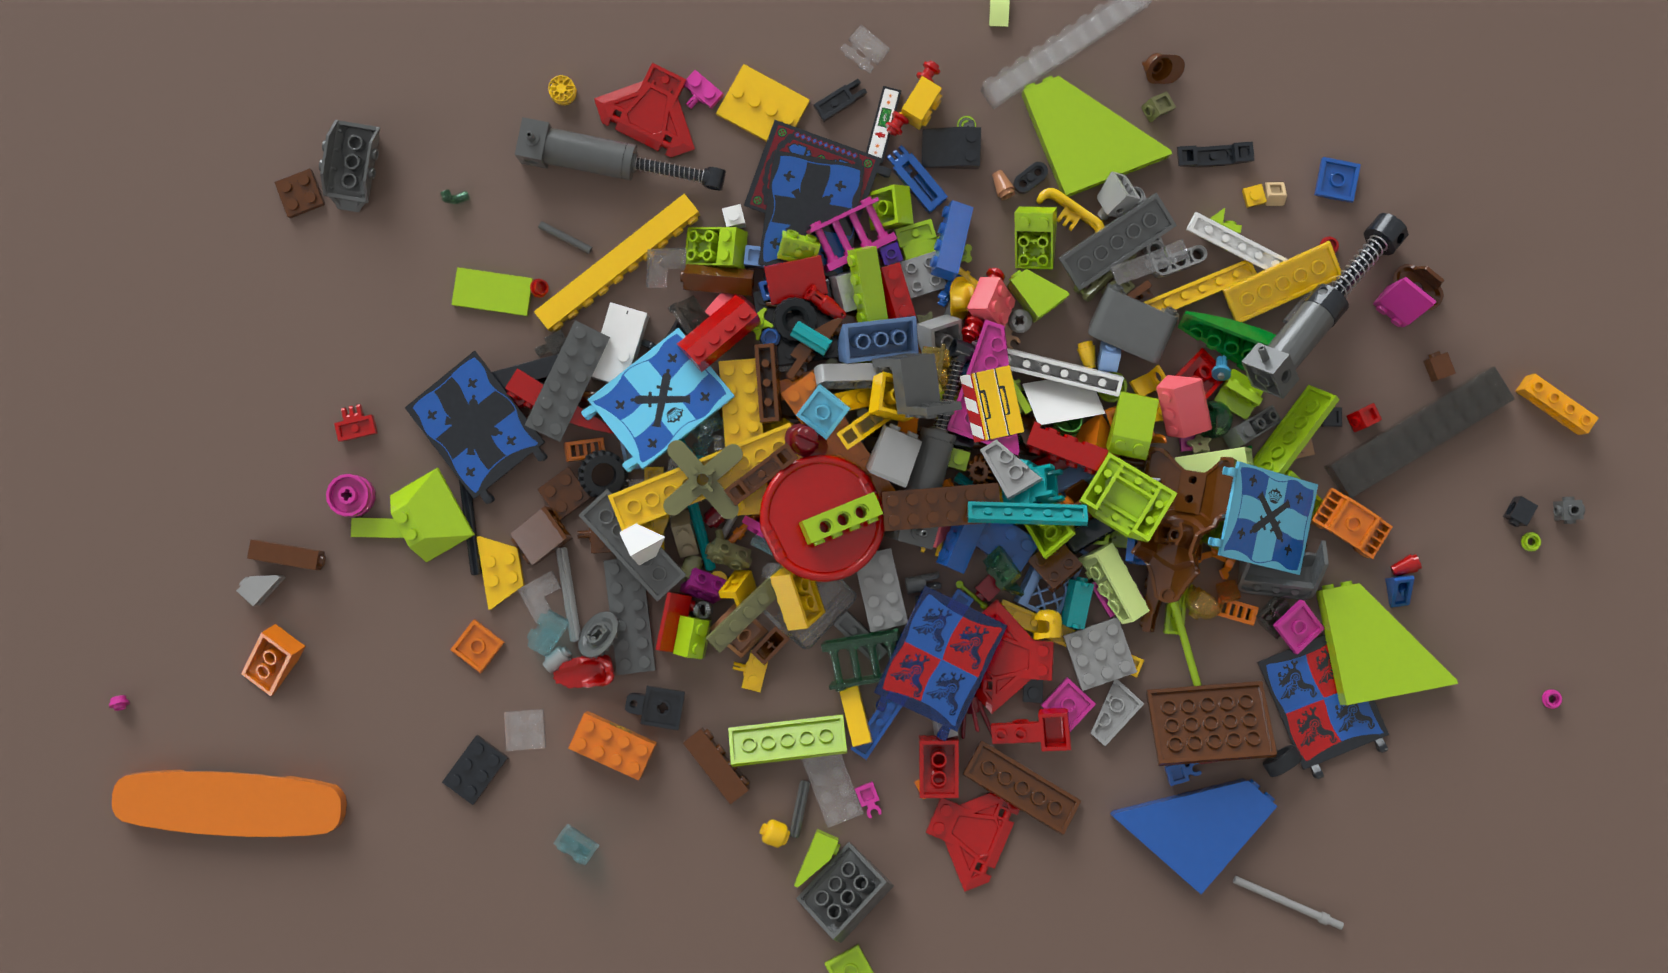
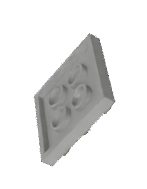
M1117 617L1063 635L1082 691L1137 672L1123 629Z

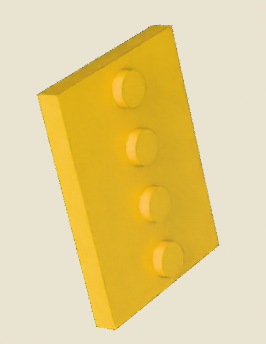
M743 64L716 115L767 142L774 120L796 127L809 105L810 99Z

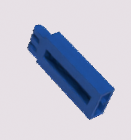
M900 145L898 148L902 154L900 155L897 150H894L892 153L896 159L894 160L890 154L887 156V159L894 166V173L905 186H910V192L930 214L947 200L948 196L912 153L909 154ZM909 164L919 173L913 178L910 177L913 171L908 167Z

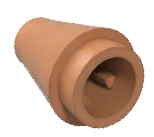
M999 170L992 174L997 196L1001 200L1011 198L1015 194V187L1003 171Z

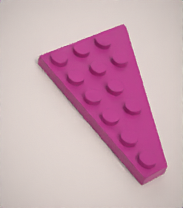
M985 319L966 375L1009 365L1005 326ZM961 387L957 401H961L962 410L954 411L955 414L951 416L947 430L973 439L964 393ZM1018 433L980 441L990 444L998 440L1013 454L1019 455L1020 452Z

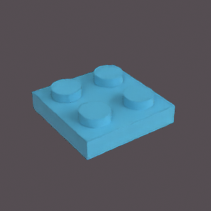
M819 384L796 416L827 440L851 408Z

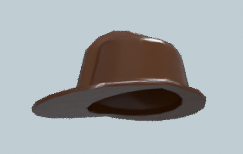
M1155 53L1142 62L1147 80L1152 84L1173 83L1182 76L1185 68L1184 60L1178 55Z

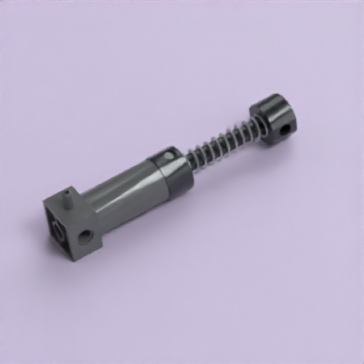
M1389 213L1379 214L1364 232L1367 244H1363V249L1358 251L1359 255H1354L1355 260H1350V265L1345 266L1346 271L1341 270V276H1336L1337 281H1332V286L1318 284L1267 346L1261 343L1255 345L1242 361L1252 387L1282 399L1299 381L1296 372L1298 366L1348 310L1347 294L1351 293L1352 288L1356 287V283L1361 281V278L1365 276V272L1370 270V267L1374 265V262L1378 261L1382 254H1394L1408 237L1407 227L1400 219Z

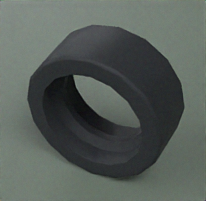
M1288 745L1279 749L1276 757L1266 758L1263 761V766L1270 777H1277L1299 764L1302 756L1294 745Z

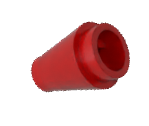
M1410 554L1390 566L1395 577L1416 573L1419 569H1422L1416 554Z

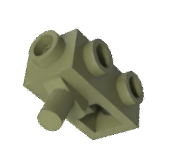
M716 530V538L711 543H708L705 550L707 559H710L713 563L727 565L730 569L734 570L749 568L752 563V558L750 557L751 549L731 543L729 540H724L723 530Z

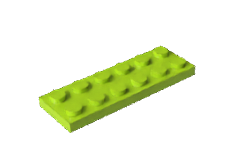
M843 714L728 728L732 767L847 753Z

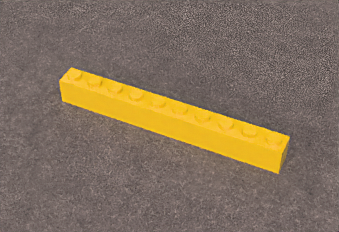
M683 194L541 305L534 313L550 332L553 330L555 332L564 326L563 322L568 318L570 320L575 318L582 307L587 308L590 306L596 296L604 295L609 290L608 287L622 281L624 274L628 271L631 273L639 267L638 263L642 260L650 259L656 249L664 248L669 243L668 240L670 238L679 236L684 231V227L688 224L691 226L697 222L698 216H700L699 211L688 197Z

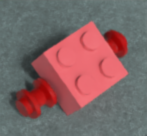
M999 268L988 269L986 272L987 277H980L967 307L972 316L966 319L968 327H964L961 331L964 338L968 341L979 339V330H982L985 319L1003 326L1008 322L1016 300L1004 284L1005 275Z

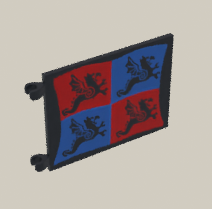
M1325 634L1311 641L1299 654H1295L1291 649H1287L1257 662L1291 743L1302 756L1300 761L1302 769L1311 768L1314 778L1321 779L1324 777L1318 765L1319 763L1374 741L1378 752L1384 753L1388 750L1382 737L1389 735L1375 700L1351 705H1340Z

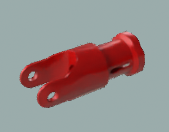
M815 285L805 294L804 299L815 304L817 309L823 314L834 319H844L846 317V312L839 307L836 301L830 296L822 294Z

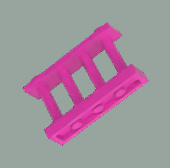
M871 196L860 201L861 205L824 223H821L819 220L810 225L811 229L806 231L807 234L816 233L828 258L826 260L828 264L823 266L826 273L847 264V250L854 249V247H851L839 222L842 218L849 216L861 241V247L877 246L878 249L897 239L894 232L888 234L887 231L885 232L872 205L879 201L878 197L874 199ZM866 208L878 233V240L871 242V239L868 240L856 214L857 211ZM830 224L833 225L845 250L843 252L845 256L839 259L837 255H834L822 228Z

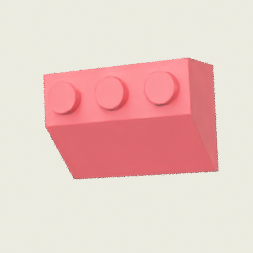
M1167 375L1156 387L1167 436L1186 438L1211 430L1212 424L1202 379Z

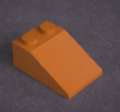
M274 624L261 632L241 675L269 696H273L298 662L306 646Z

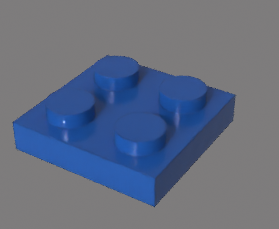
M1322 157L1314 196L1352 203L1355 197L1361 164Z

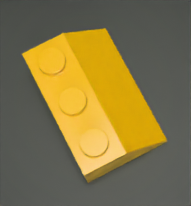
M785 568L779 569L770 577L788 631L807 629L825 613L816 581L796 576Z

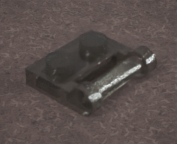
M695 296L676 302L668 307L670 313L674 314L685 331V336L708 318Z

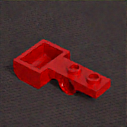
M1040 709L1038 713L1039 721L1016 719L1006 723H991L992 744L1041 742L1042 751L1071 750L1068 709Z

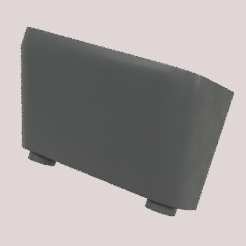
M1108 283L1089 323L1088 333L1096 339L1147 361L1159 363L1177 323L1179 313L1169 306L1159 310L1127 296L1122 286Z

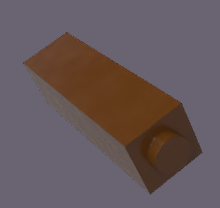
M686 264L684 271H681L680 282H683V290L752 296L755 270Z
M250 539L247 559L321 570L325 565L326 556H324L325 551Z

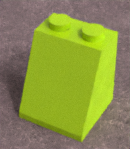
M1025 269L1023 272L1021 270L1015 272L1009 279L1010 282L1007 286L1023 309L1031 314L1034 323L1065 301L1070 295L1066 290L1028 269Z

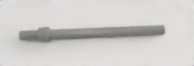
M1235 876L1233 879V883L1315 918L1323 925L1328 924L1340 930L1344 926L1343 922L1330 917V914L1323 911L1320 913L1238 876Z

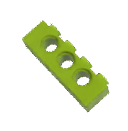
M873 492L801 521L799 525L807 545L813 543L814 546L824 543V538L828 536L834 539L843 535L842 531L849 528L851 532L860 528V523L867 521L870 524L879 520L878 516L882 515L883 512ZM857 508L862 509V518L857 517L855 513ZM839 515L845 517V525H840L838 523L837 519ZM821 522L826 523L828 526L826 533L820 530Z

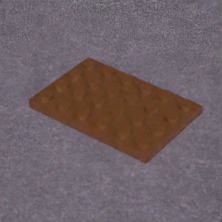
M1262 681L1151 689L1146 691L1158 766L1277 756Z

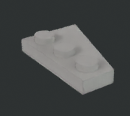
M998 440L980 449L1009 500L1043 480Z
M1118 679L1114 680L1091 734L1106 746L1144 703Z

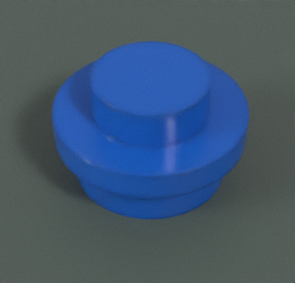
M767 328L761 334V341L763 344L774 343L777 345L780 341V334L774 328Z

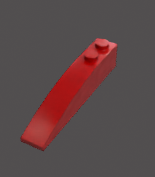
M517 368L505 389L508 390L507 395L515 400L518 397L525 401L523 405L532 410L543 388V384ZM577 406L570 424L594 431L614 434L606 423L595 416L590 420H586L581 414L583 409Z

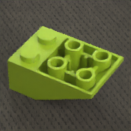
M1019 206L1014 212L1015 268L1053 269L1057 231V207Z
M688 227L684 265L695 264L744 269L748 232L737 227Z

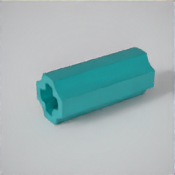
M800 321L797 322L790 334L791 337L823 356L832 343V340Z

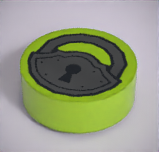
M963 116L958 120L957 127H976V122L970 116Z

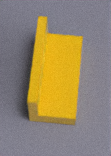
M734 570L718 591L720 598H734L736 607H738L757 588L752 571Z

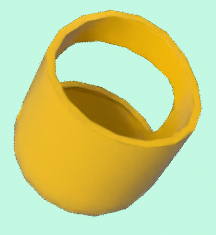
M1050 609L1038 611L1034 616V620L1037 621V632L1034 633L1033 639L1062 638V617L1060 613Z

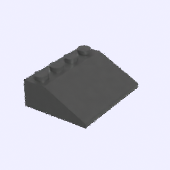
M848 842L796 899L833 940L842 943L894 885L855 846Z

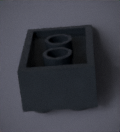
M981 127L923 129L921 165L924 168L979 169Z

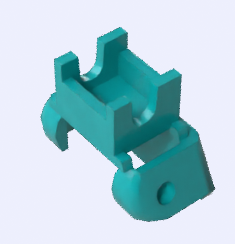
M1020 459L1043 480L1010 500L1002 490L1003 502L1036 503L1038 500L1042 504H1051L1064 501L1065 497L1063 495L1058 496L1057 476L1063 475V471L1060 469L1055 470V466L1052 464L1038 466L1029 460Z

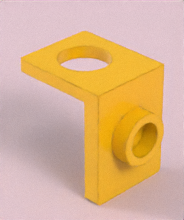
M1157 365L1149 373L1130 382L1137 395L1146 396L1157 390L1156 387L1161 381L1157 379L1156 372L1160 374L1161 381L1166 377L1160 365Z

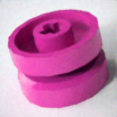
M344 474L334 478L326 491V500L330 509L336 514L347 517H358L368 513L376 499L372 483L364 477L352 474Z

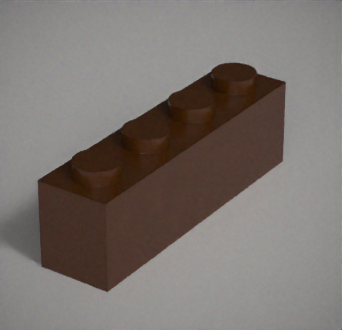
M774 343L754 345L760 423L764 425L783 423L778 348Z
M702 727L686 739L683 744L731 805L749 791L750 787L748 785L750 782L745 775L740 776L736 770L738 769L737 766H731V759L728 760L724 755L726 753L725 749L720 744L716 745L713 741L714 735L708 728L705 730Z

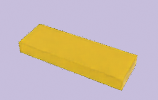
M859 686L839 690L853 747L872 743Z

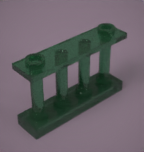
M899 629L823 641L821 644L822 652L830 654L835 681L831 682L829 689H835L838 692L846 690L847 687L883 682L886 673H880L876 646L878 643L887 645L891 663L896 654L895 643L900 637ZM860 646L868 648L873 675L863 677L861 675L857 649ZM841 649L849 651L854 678L843 680L838 652ZM901 674L892 675V676H894V677L896 678V680H897V679H898L897 677L900 676ZM903 674L899 679L903 680V677L906 678V676Z

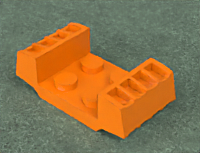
M1334 488L1328 490L1311 518L1313 525L1320 529L1328 530L1354 547L1353 550L1370 559H1374V556L1393 528L1381 517Z

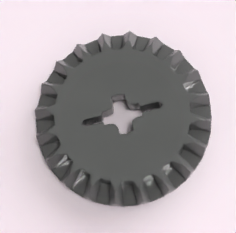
M607 611L600 612L590 618L584 625L579 636L580 640L578 641V647L582 655L590 659L593 657L598 658L599 655L603 656L605 651H609L611 645H614L613 642L618 639L617 634L620 632L618 629L620 623L613 613Z

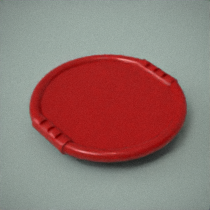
M829 455L803 457L795 460L784 470L781 469L766 488L760 507V530L776 562L796 576L818 582L844 579L865 567L876 554L883 539V514L879 515V520L868 524L867 521L860 523L861 527L851 532L849 528L843 530V535L832 539L831 536L824 538V543L814 546L813 543L807 545L799 522L873 492L882 510V501L869 475L855 464ZM857 508L855 513L857 517L862 518L863 511ZM839 515L837 519L838 523L840 525H845V517ZM821 522L820 530L826 533L828 526L826 523Z

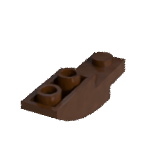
M841 318L831 320L815 329V331L831 340L834 335L838 336L840 334L843 320ZM801 342L790 354L795 362L786 374V377L792 382L795 378L799 379L804 372L803 366L806 362L810 363L815 356L814 350Z

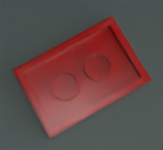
M821 255L764 266L771 305L780 304L781 301L787 298L797 297L804 299L805 294L813 285L822 294H828Z

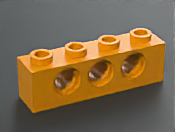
M1537 374L1525 376L1515 391L1577 435L1588 434L1599 419Z

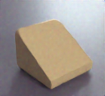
M1265 182L1266 206L1285 205L1287 193L1284 182Z

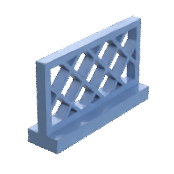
M1082 550L1079 553L1085 555L1089 552ZM1030 565L1013 601L1035 612L1040 611L1038 609L1040 607L1044 610L1046 609L1045 605L1055 603L1056 611L1061 613L1068 588L1066 584L1069 583V580L1063 585L1065 591L1063 596L1056 598L1054 592L1052 594L1053 600L1044 603L1041 593L1049 589L1047 587L1040 590L1038 582L1042 577ZM1081 570L1078 573H1076L1071 579L1076 580ZM1038 594L1041 604L1036 606L1028 604L1031 596Z

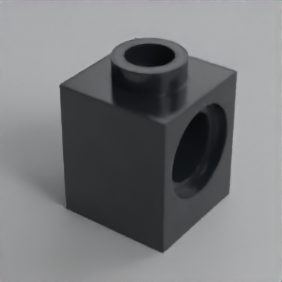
M1522 496L1513 497L1503 517L1508 519V523L1512 526H1528L1538 505Z

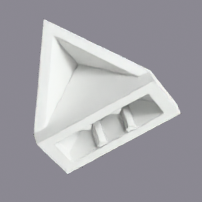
M637 523L620 532L630 556L638 565L656 557L665 538Z

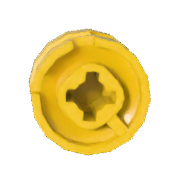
M563 75L555 76L549 83L548 91L555 103L565 106L575 100L577 90L569 77Z

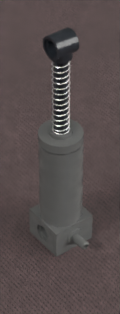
M522 117L515 156L521 164L546 169L548 164L625 180H631L633 174L638 169L650 173L654 172L655 174L659 173V175L664 174V176L669 175V177L674 176V178L679 177V179L684 178V180L689 179V181L694 180V182L699 181L705 188L716 191L723 190L726 175L725 170L717 167H708L702 171L700 169L667 164L666 162L642 159L638 157L637 145L554 129L549 122Z
M956 338L951 342L948 355L952 365H950L951 368L948 370L949 375H947L948 379L946 380L947 383L945 384L941 401H954L957 387H959L960 375L963 372V365L972 359L975 350L974 344ZM937 415L933 427H921L918 438L922 441L908 484L903 490L943 487L954 447L953 444H955L956 436L948 434L949 431L946 430L950 415ZM939 527L885 531L883 536L932 550Z

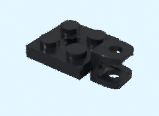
M647 685L645 694L630 693L627 696L625 710L631 714L642 715L640 722L642 725L679 730L685 691ZM631 701H637V706H633ZM662 702L668 707V710H665L664 713H660V709L657 708Z

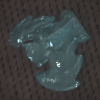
M718 411L691 431L696 440L698 439V443L695 442L692 447L699 456L708 454L707 449L714 440L712 433L724 426L723 419Z

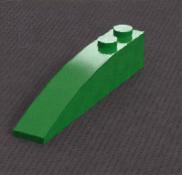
M1185 311L1177 327L1197 341L1201 340L1209 349H1215L1222 356H1226L1227 360L1230 359L1236 363L1238 368L1244 371L1242 361L1255 345L1261 343L1267 346L1276 336V334L1239 321Z

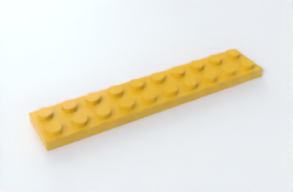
M787 423L736 444L742 449L743 457L734 467L717 480L720 485L726 489L784 445L785 433L791 427V424ZM722 450L699 460L703 465H706ZM678 467L608 495L621 530L623 531L636 523L642 525L667 515L663 508L664 501L689 479L685 473ZM700 474L697 477L699 485L704 486L709 481L705 474ZM701 494L690 505L702 501L706 498L703 494Z

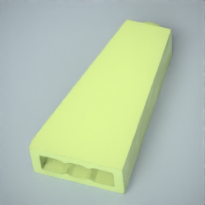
M1247 447L1175 457V460L1184 469L1197 472L1208 471L1220 461V457H1233L1239 462L1254 466L1252 449Z

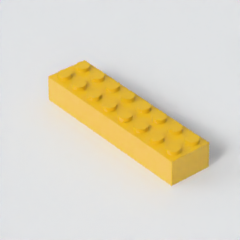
M755 358L718 361L720 378L735 396L722 407L725 447L730 444H738L764 433V425L760 423ZM768 482L738 504L739 512L737 516L760 514L761 502L768 487Z

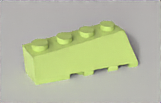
M1113 543L1103 545L1077 558L1087 570L1085 572L1089 579L1093 578L1098 585L1097 590L1100 595L1107 597L1109 600L1107 604L1122 624L1134 622L1150 611L1136 583L1129 574L1127 566L1122 561L1118 549Z

